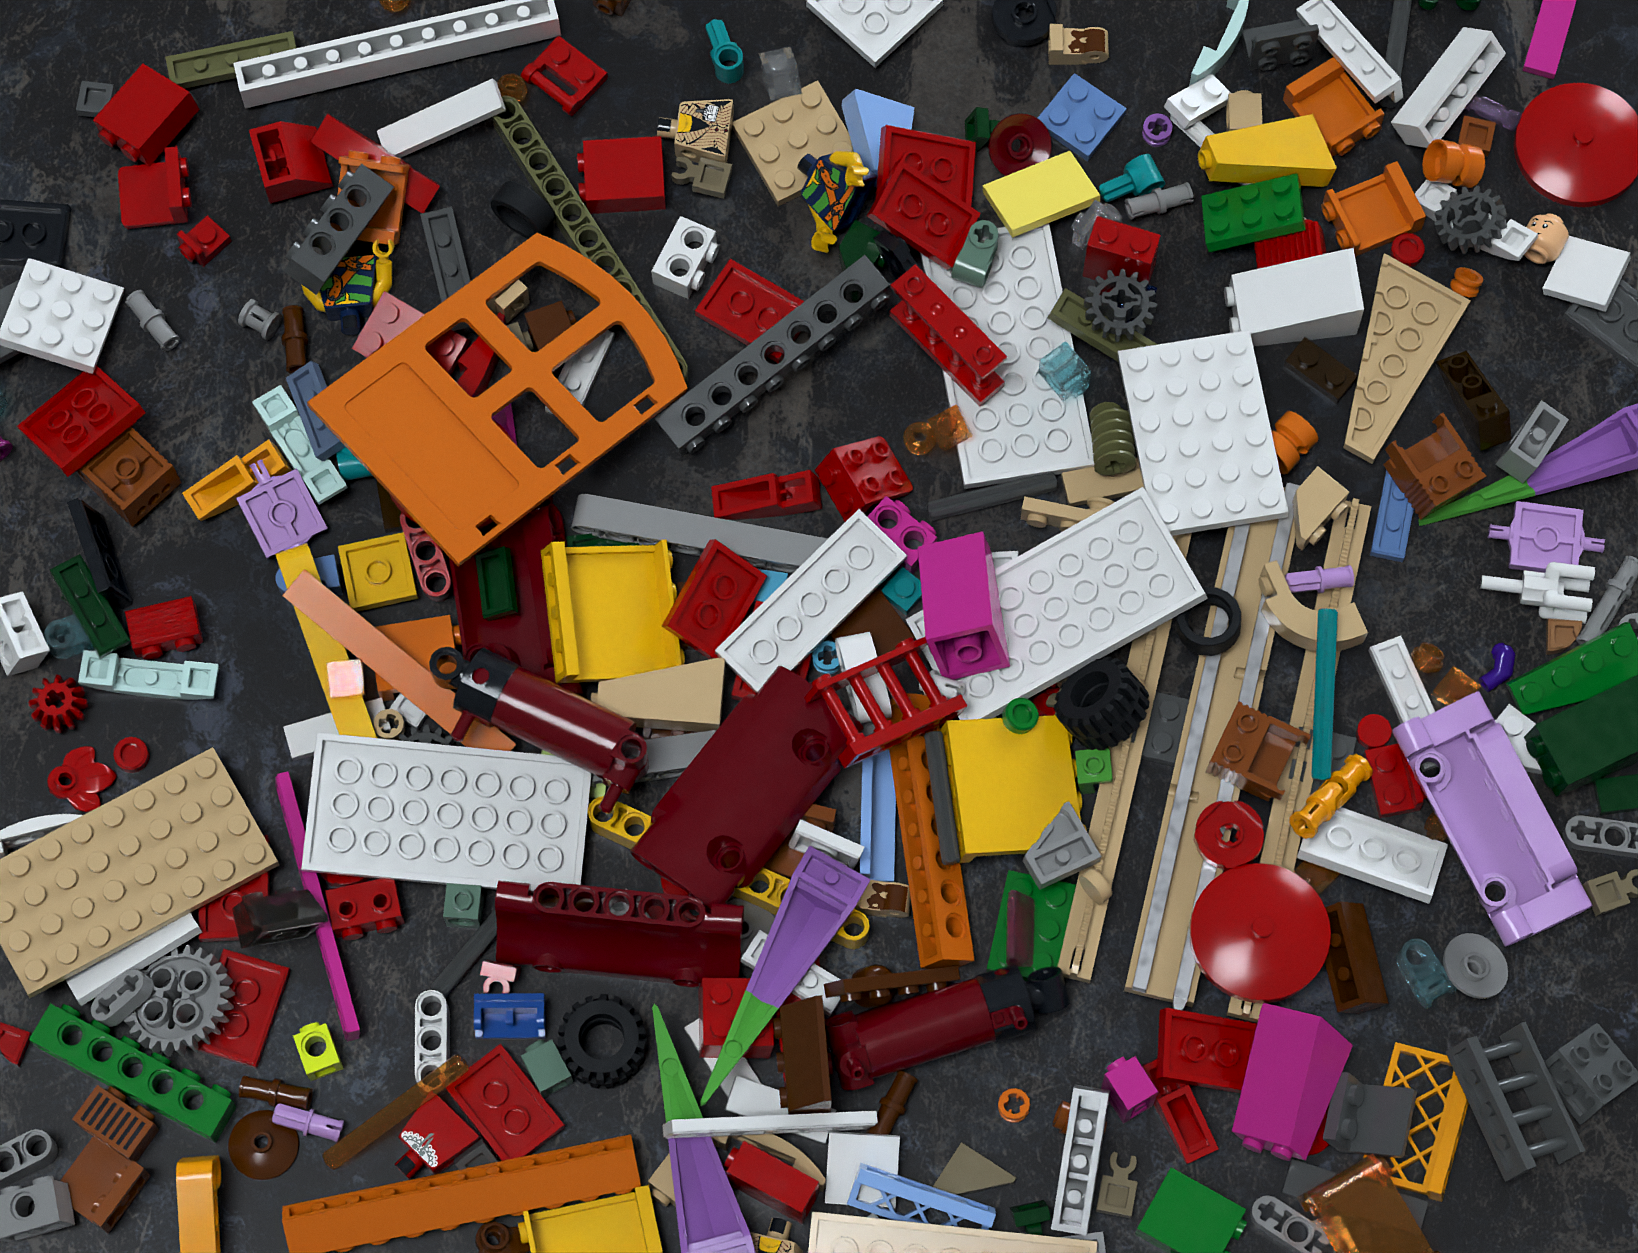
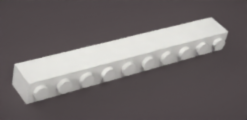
M505 0L239 61L233 64L240 94L246 109L550 39L558 35L561 36L554 0Z

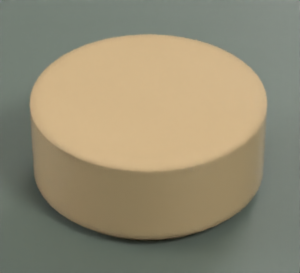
M1089 869L1079 877L1081 886L1096 903L1103 904L1112 896V889L1109 883L1096 870Z

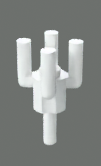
M1550 562L1546 567L1545 573L1524 570L1522 580L1482 575L1480 589L1519 593L1520 604L1539 606V616L1543 619L1576 620L1586 624L1587 612H1591L1592 599L1564 595V590L1588 593L1590 580H1594L1595 567Z

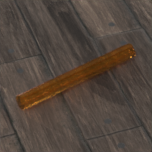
M459 1054L452 1056L327 1149L322 1155L326 1165L332 1170L339 1168L468 1072L469 1067L465 1059Z

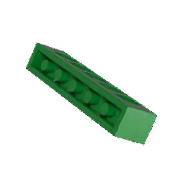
M51 1003L49 1004L29 1038V1041L36 1048L99 1082L112 1086L127 1097L216 1144L237 1107L230 1099L232 1094L216 1084H213L210 1089L199 1083L201 1080L199 1075L186 1068H183L180 1073L169 1067L171 1064L169 1059L156 1052L149 1056L139 1051L141 1045L126 1036H122L121 1040L109 1035L111 1029L96 1020H92L91 1024H88L79 1019L80 1012L66 1004H62L61 1008ZM74 1031L82 1032V1039L78 1044L67 1045V1037L70 1033ZM104 1047H111L113 1049L112 1055L108 1060L103 1062L97 1061L96 1057L100 1049ZM134 1063L143 1064V1070L140 1075L134 1078L127 1077L126 1073L130 1065ZM164 1079L173 1080V1087L168 1093H157V1085L160 1081ZM192 1096H203L204 1100L200 1108L196 1110L187 1109V1102Z

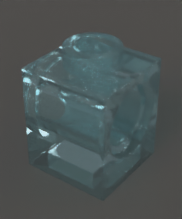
M1065 341L1040 359L1038 373L1064 402L1069 397L1076 398L1087 390L1091 370Z

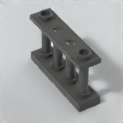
M1526 1022L1520 1023L1500 1035L1502 1043L1482 1048L1477 1036L1465 1039L1446 1051L1505 1182L1516 1179L1537 1167L1534 1161L1535 1158L1554 1153L1560 1165L1586 1151ZM1509 1056L1517 1075L1497 1081L1489 1061ZM1523 1088L1532 1107L1512 1113L1504 1094ZM1538 1120L1547 1140L1527 1146L1518 1126Z

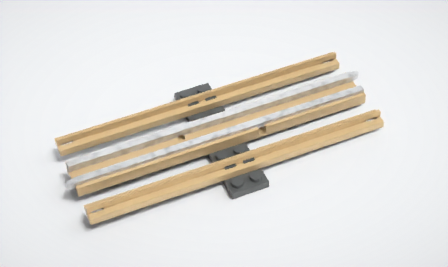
M1287 483L1286 487H1283L1289 511L1288 517L1228 527L1215 587L1228 592L1237 601L1241 610L1240 635L1236 643L1226 652L1214 656L1199 655L1189 699L1156 692L1172 619L1132 641L1127 667L1149 694L1147 699L1150 703L1149 708L1145 710L1147 713L1145 719L1139 723L1140 727L1133 731L1127 740L1120 741L1115 747H1107L1110 749L1113 780L1109 783L1099 784L1088 832L1102 857L1099 863L1079 871L1058 967L1062 970L1063 977L1090 983L1109 899L1103 904L1096 903L1081 886L1079 877L1089 869H1094L1106 879L1112 888L1140 760L1144 759L1174 766L1124 992L1173 1003V1009L1183 1010L1185 1006L1192 1007L1194 1004L1201 970L1194 959L1190 946V919L1202 891L1213 879L1223 872L1221 868H1216L1207 863L1197 851L1193 839L1196 823L1202 811L1212 803L1218 801H1238L1240 788L1236 784L1231 785L1230 782H1225L1224 779L1221 780L1218 776L1214 777L1212 773H1206V769L1238 701L1242 702L1243 706L1248 705L1249 708H1254L1255 711L1259 707L1275 630L1267 622L1261 611L1265 599L1270 597L1263 595L1258 578L1261 577L1260 574L1264 564L1275 560L1278 561L1284 577L1288 573L1296 538L1292 500L1300 485ZM1353 498L1352 502L1345 501L1348 505L1347 509L1338 520H1333L1323 569L1351 565L1354 573V586L1371 506L1359 504L1360 499ZM1347 513H1349L1347 526L1345 527ZM1192 533L1172 536L1185 559ZM1354 586L1325 589L1324 593H1317L1314 610L1319 611L1322 608L1337 609L1351 604ZM1210 605L1203 637L1213 638L1222 635L1227 630L1229 618L1222 608ZM1305 649L1290 722H1283L1310 734L1311 737L1307 745L1302 741L1296 742L1277 782V788L1285 790L1281 801L1273 797L1259 862L1283 867L1294 872L1301 837L1294 832L1289 823V818L1294 812L1301 811L1306 805L1307 798L1317 791L1319 786L1325 781L1314 779L1311 775L1316 651ZM1336 651L1335 675L1341 651ZM1333 732L1331 773L1339 771L1345 765V759L1349 755H1353L1356 737ZM1076 739L1074 740V744L1081 745ZM1223 828L1220 830L1223 834L1222 840L1228 842L1231 830L1228 831ZM1075 951V956H1074V960H1073V964H1072V969H1071V968H1070V965H1071V961H1072L1073 952ZM1082 953H1084V955H1083V960H1082V964H1081V969H1080V971H1079V965H1080ZM1230 996L1227 1016L1258 1023L1263 1003H1253L1251 1010L1252 1002L1245 1001L1243 1009H1241L1243 1001Z

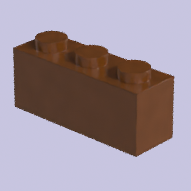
M1340 901L1325 907L1331 928L1330 947L1325 965L1337 1012L1361 1014L1389 1004L1363 903Z

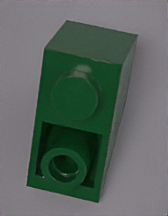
M854 220L839 245V261L843 271L864 255L867 256L877 270L879 267L882 269L886 267L873 239L880 232ZM859 291L849 292L854 302H859L863 295Z

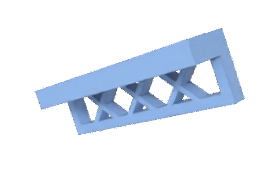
M889 749L862 761L860 845L864 846L860 857V874L871 880L894 882L896 794Z
M860 1163L847 1201V1205L891 1220L928 1224L931 1223L928 1222L923 1211L931 1207L948 1214L950 1220L940 1225L959 1227L957 1222L967 1219L982 1224L981 1229L989 1230V1227L992 1228L996 1216L994 1207ZM861 1184L880 1190L883 1196L871 1203L857 1199ZM898 1196L913 1201L916 1209L906 1214L895 1212L890 1199ZM886 1202L889 1209L878 1205ZM919 1213L922 1220L913 1218L912 1216Z

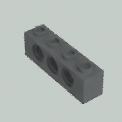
M363 164L358 167L355 173L349 170L338 185L342 189L337 197L333 194L328 197L320 209L324 212V215L320 220L313 218L303 232L307 238L302 244L296 241L285 256L289 263L284 272L316 295L394 188V186ZM348 200L357 202L360 207L352 206ZM330 223L339 225L342 231L335 230ZM312 247L322 249L325 255L316 253Z

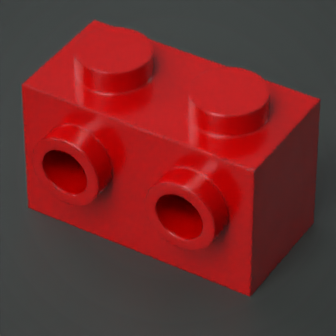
M377 879L325 890L332 929L336 938L342 937L343 940H355L363 937L364 932L377 930V933H388L396 930L397 925L405 924L396 880Z

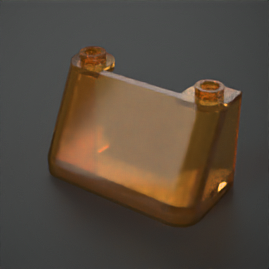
M1370 1154L1297 1196L1305 1213L1310 1210L1314 1216H1319L1314 1222L1317 1227H1322L1336 1253H1440L1438 1250L1433 1252L1393 1184L1390 1178L1393 1172L1388 1162L1382 1156L1377 1158L1374 1154Z

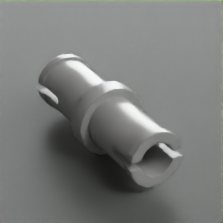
M1188 182L1163 190L1158 187L1152 189V192L1149 194L1125 199V209L1131 220L1154 212L1163 214L1169 208L1193 203V192Z
M142 290L132 292L126 298L127 301L125 303L140 320L141 328L145 332H150L163 351L166 352L176 347L180 338L165 321L164 313L152 305Z

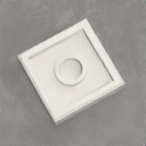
M1569 236L1543 286V294L1606 312L1631 259L1630 252Z
M801 819L788 844L789 848L805 854L810 845L851 869H854L864 849L862 845Z
M829 1131L825 1203L847 1205L860 1163L898 1175L900 1136ZM861 1184L857 1199L869 1203L883 1197L880 1190ZM896 1197L890 1199L893 1208L896 1207ZM886 1202L878 1205L881 1207H888Z

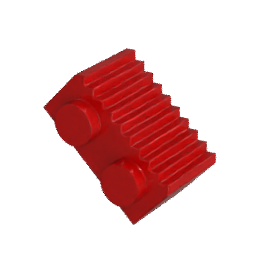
M1305 219L1306 230L1254 242L1257 269L1326 254L1324 232L1317 221Z
M192 596L125 611L131 646L137 657L155 659L162 656L163 651L176 649L178 652H185L194 649L196 644L203 643L197 608Z

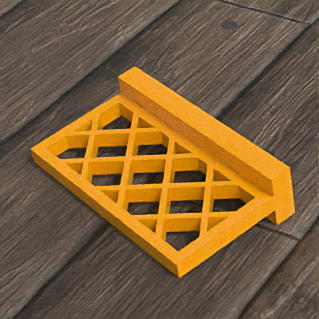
M1395 1042L1383 1086L1399 1087L1404 1085L1405 1088H1410L1407 1082L1425 1073L1434 1089L1417 1097L1415 1101V1106L1425 1122L1409 1131L1408 1142L1416 1155L1400 1164L1396 1162L1394 1157H1389L1394 1167L1382 1174L1368 1170L1374 1155H1364L1359 1177L1424 1194L1432 1200L1443 1201L1469 1105L1454 1071L1452 1079L1439 1086L1429 1071L1439 1064L1452 1066L1447 1055ZM1403 1053L1416 1057L1421 1068L1404 1077L1397 1066L1400 1054ZM1423 1059H1426V1060H1429V1061H1432V1062H1430V1063H1428V1064H1425L1424 1061H1423ZM1396 1072V1074L1399 1077V1080L1393 1083V1079ZM1449 1087L1447 1097L1445 1098L1442 1091ZM1438 1094L1444 1104L1443 1112L1429 1119L1420 1103ZM1440 1121L1438 1130L1436 1131L1433 1124ZM1429 1127L1435 1137L1434 1144L1420 1152L1411 1136ZM1431 1154L1429 1163L1427 1165L1426 1161L1424 1160V1157ZM1419 1160L1426 1171L1423 1185L1408 1181L1402 1169ZM1398 1172L1401 1179L1392 1177L1391 1175Z

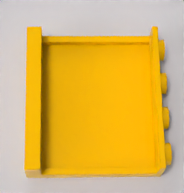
M662 539L655 545L565 547V542H551L541 550L556 683L601 682L684 665L685 656L683 649L680 648L679 638L662 627L677 597L676 586L672 583L670 569L672 568L673 557L671 551L668 550L667 539Z
M1056 715L1039 716L1037 724L1025 734H1015L1009 731L1004 725L1002 718L946 721L939 731L942 732L959 845V863H970L976 856L1026 854L1030 847L1040 838L1047 825L1060 812L1064 803L1068 801L1081 821L1082 796L1076 790L1077 766L1076 760L1071 757L1070 750L1072 734L1058 720Z
M649 1185L636 1187L635 1192L538 1213L529 1214L528 1210L523 1211L524 1222L518 1223L521 1243H529L531 1253H663Z

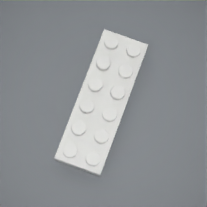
M858 509L715 649V654L719 658H725V663L757 693L778 666H783L793 671L907 559V555Z

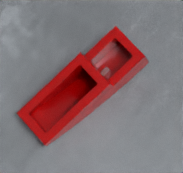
M811 470L779 477L775 473L711 486L715 518L725 520L755 519L822 509L819 477Z
M1157 1058L1141 1065L1158 1091L1153 1105L1185 1163H1191L1218 1150L1219 1148L1189 1084L1156 1079Z

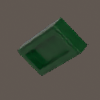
M503 546L476 554L483 619L491 621L518 613L510 548Z

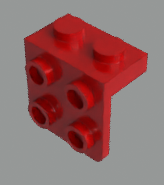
M177 146L164 148L165 162L152 163L150 166L146 164L124 166L118 170L121 222L125 228L132 229L188 222L187 207H192L189 187L185 188V177H189V166L187 157H181Z
M881 436L833 448L815 469L821 483L824 485L845 522L858 509L865 514L873 504L880 503L885 496L894 499L908 495L913 490V486L886 440Z

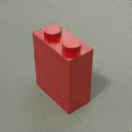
M143 63L94 117L93 122L100 131L97 134L98 137L109 147L116 145L121 148L122 153L131 161L136 162L140 160L150 166L200 109L189 91Z
M661 136L583 141V153H577L578 173L584 172L585 183H579V197L582 202H586V207L590 214L666 210Z
M1097 216L1087 244L1083 277L1095 280L1097 276H1100L1106 280L1107 271L1111 270L1114 276H1119L1121 269H1125L1126 277H1131L1134 272H1137V281L1139 283L1146 279L1150 283L1155 268L1161 235Z
M743 1141L739 1149L733 1147L725 1161V1172L732 1187L803 1225L819 1196V1181L746 1141Z

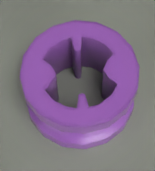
M1158 113L1148 116L1144 121L1142 131L1145 142L1154 147H1160L1168 143L1172 133L1171 120L1167 116ZM1156 125L1162 126V131H1160L1159 135L1152 134Z

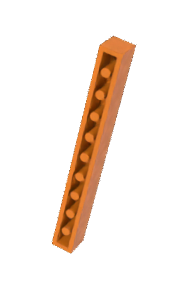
M630 1134L282 1206V1223L289 1253H324L334 1250L336 1252H347L358 1245L368 1243L381 1245L392 1238L402 1236L414 1238L423 1235L426 1231L435 1229L447 1231L455 1229L464 1223L474 1221L476 1223H487L498 1216L508 1214L521 1216L523 1211L527 1210L529 1212L532 1209L542 1207L554 1209L561 1207L566 1202L575 1200L588 1202L604 1194H626L633 1191L636 1187H641V1181Z

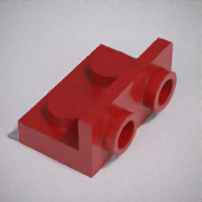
M1399 744L1365 750L1363 753L1364 758L1369 762L1373 770L1372 776L1369 779L1379 819L1420 811L1424 799H1427L1420 784L1415 780L1413 771Z

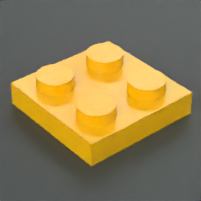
M404 532L338 546L349 605L356 612L418 599Z

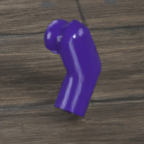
M1498 643L1492 648L1491 653L1493 654V659H1495L1494 668L1479 678V683L1486 692H1490L1513 675L1516 655L1511 646Z

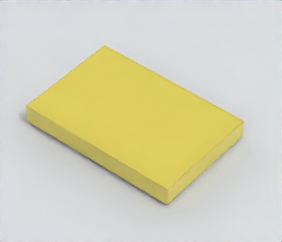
M1071 151L983 185V194L1012 238L1100 203L1099 192Z

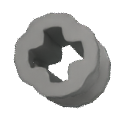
M250 299L239 314L238 324L242 327L249 326L261 333L262 338L269 340L277 332L282 321V315L278 312L271 313L260 307L257 300Z

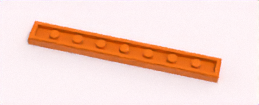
M304 569L282 596L451 734L462 714L453 708L456 693L451 689H444L438 686L427 669ZM473 721L461 742L465 747L511 751L516 745L512 739L497 727L489 728L476 721Z

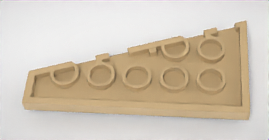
M1385 253L1381 261L1343 446L1344 449L1373 464L1471 301Z

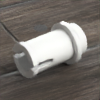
M937 670L929 672L942 696H947L948 699L956 697L957 694L964 695V682L941 676ZM919 683V690H921V691L924 692V690L922 689V687H921V685H920V683Z

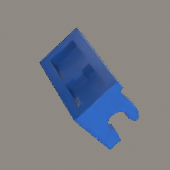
M544 993L474 994V1030L476 1039H546V998Z

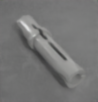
M1627 555L1614 578L1608 580L1603 597L1576 638L1578 644L1581 645L1605 633L1624 600L1630 598L1632 594L1631 588L1638 578L1637 558Z

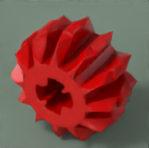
M56 674L54 682L51 684L47 678H43L42 684L44 688L34 687L32 693L37 698L31 699L28 702L29 707L34 710L31 717L35 722L41 721L40 726L45 731L53 726L55 732L60 734L65 724L70 730H74V718L77 720H84L85 718L84 714L80 711L88 707L87 700L82 698L85 690L82 686L76 687V681L72 677L63 681L61 675ZM61 700L63 705L60 708H56L54 705L55 701Z

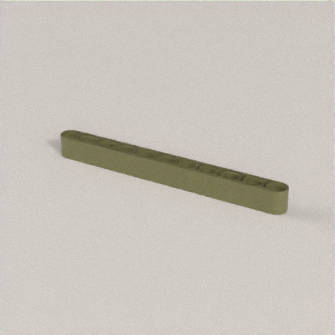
M501 96L506 111L492 117L494 128L534 191L552 208L555 214L554 222L574 251L587 257L599 267L610 266L613 268L609 274L635 297L665 336L679 363L686 385H688L689 378L686 361L532 122L515 98ZM504 113L514 114V116H512L509 119L500 118V116ZM521 138L530 139V141L524 145L516 143V141H518ZM539 163L547 165L542 170H535L532 168L534 165ZM553 189L563 190V193L558 196L548 194ZM572 214L580 216L578 220L573 222L565 220L567 216ZM587 240H593L596 242V245L588 248L582 246V243Z

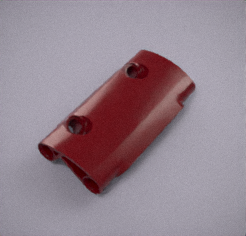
M550 496L476 553L480 554L503 546L510 548L518 613L491 621L483 619L475 555L459 567L449 558L463 657L471 662L476 653L484 647L521 665L523 669L583 697L581 682L556 683L541 550L551 542H565V547H567L561 513L553 504V498ZM493 521L478 530L484 536L497 524Z
M778 666L755 695H746L737 704L656 805L651 815V825L630 850V854L643 866L685 890L689 896L699 899L705 907V912L708 914L711 913L712 903H727L735 892L734 887L744 888L753 882L762 867L831 780L839 773L841 768L838 756L847 747L845 744L847 739L823 697L809 703L806 702L804 697L813 687L812 684L783 666ZM848 712L858 732L861 733L864 729L862 724Z

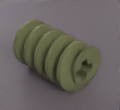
M1103 402L1096 405L1090 412L1094 471L1105 476L1126 473L1136 465L1135 447L1133 445L1134 437L1132 435L1129 412L1114 402Z

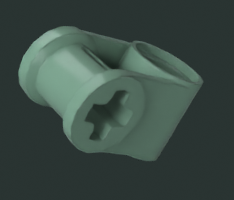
M980 220L971 226L964 245L954 263L951 278L979 288L984 287L998 248L999 233L997 227L992 222ZM983 236H986V237L989 238V239H986V240L984 241V243L978 242V240H981V239L983 238Z

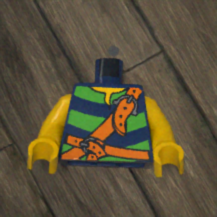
M835 151L818 159L811 154H807L798 163V170L808 177L801 190V195L808 203L816 223V232L811 240L813 250L828 253V244L833 245L837 241L833 231L851 227L878 177L867 167H864L861 157L857 152Z
M377 239L372 247L375 255L343 258L317 295L301 284L304 295L317 311L326 312L327 318L330 321L340 320L341 332L345 335H354L361 332L360 318L370 317L383 292L389 293L392 287V261L389 260V255L394 251L395 246L391 239L388 241V252L379 250V239Z

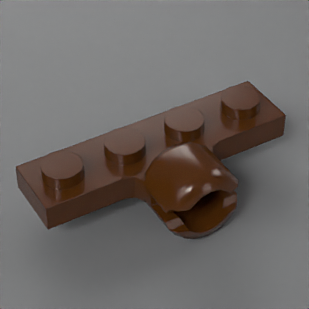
M875 964L858 969L850 979H842L824 984L826 998L840 996L841 1003L855 1001L861 1007L871 1009L888 1004L894 998L896 990H898V996L919 993V987L926 986L927 992L946 987L948 982L960 980L958 966L892 973L885 966Z

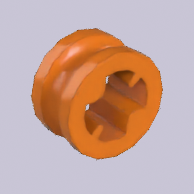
M1457 268L1454 273L1455 278L1450 283L1451 289L1465 297H1476L1479 292L1478 287L1483 283V277L1470 268Z
M1013 1088L1002 1093L998 1101V1110L1004 1120L1018 1123L1028 1115L1030 1102L1025 1092ZM1016 1097V1102L1019 1100L1023 1102L1017 1114H1012V1109L1006 1111L1004 1108L1008 1105L1009 1098Z

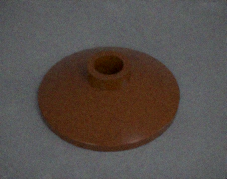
M259 1110L247 1114L236 1123L229 1137L228 1150L232 1163L239 1172L251 1179L270 1180L281 1176L293 1165L298 1154L299 1138L297 1131L274 1124L272 1122L274 1111ZM258 1138H268L266 1147L261 1149L256 1147Z

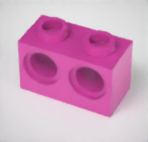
M885 496L867 517L907 555V559L899 568L901 569L903 566L911 574H914L919 569L918 549H909L905 546V543L908 540L915 539L920 541L922 546L937 542L938 539L935 536L936 531L927 522L921 521L919 523L910 515L911 512L908 507L901 501L895 500L893 502L889 497ZM883 519H892L896 522V526L886 529L880 526L879 523Z

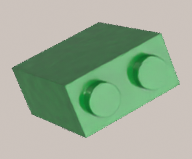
M1171 1167L1141 1220L1135 1235L1167 1253H1231L1225 1250L1231 1237L1238 1241L1247 1221L1242 1219V1216L1246 1209Z

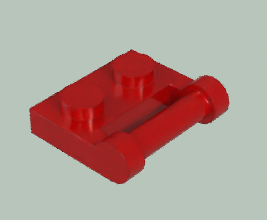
M558 35L533 63H529L523 69L521 79L528 84H535L561 104L564 112L572 116L608 79V74ZM546 69L576 93L570 96L541 73Z

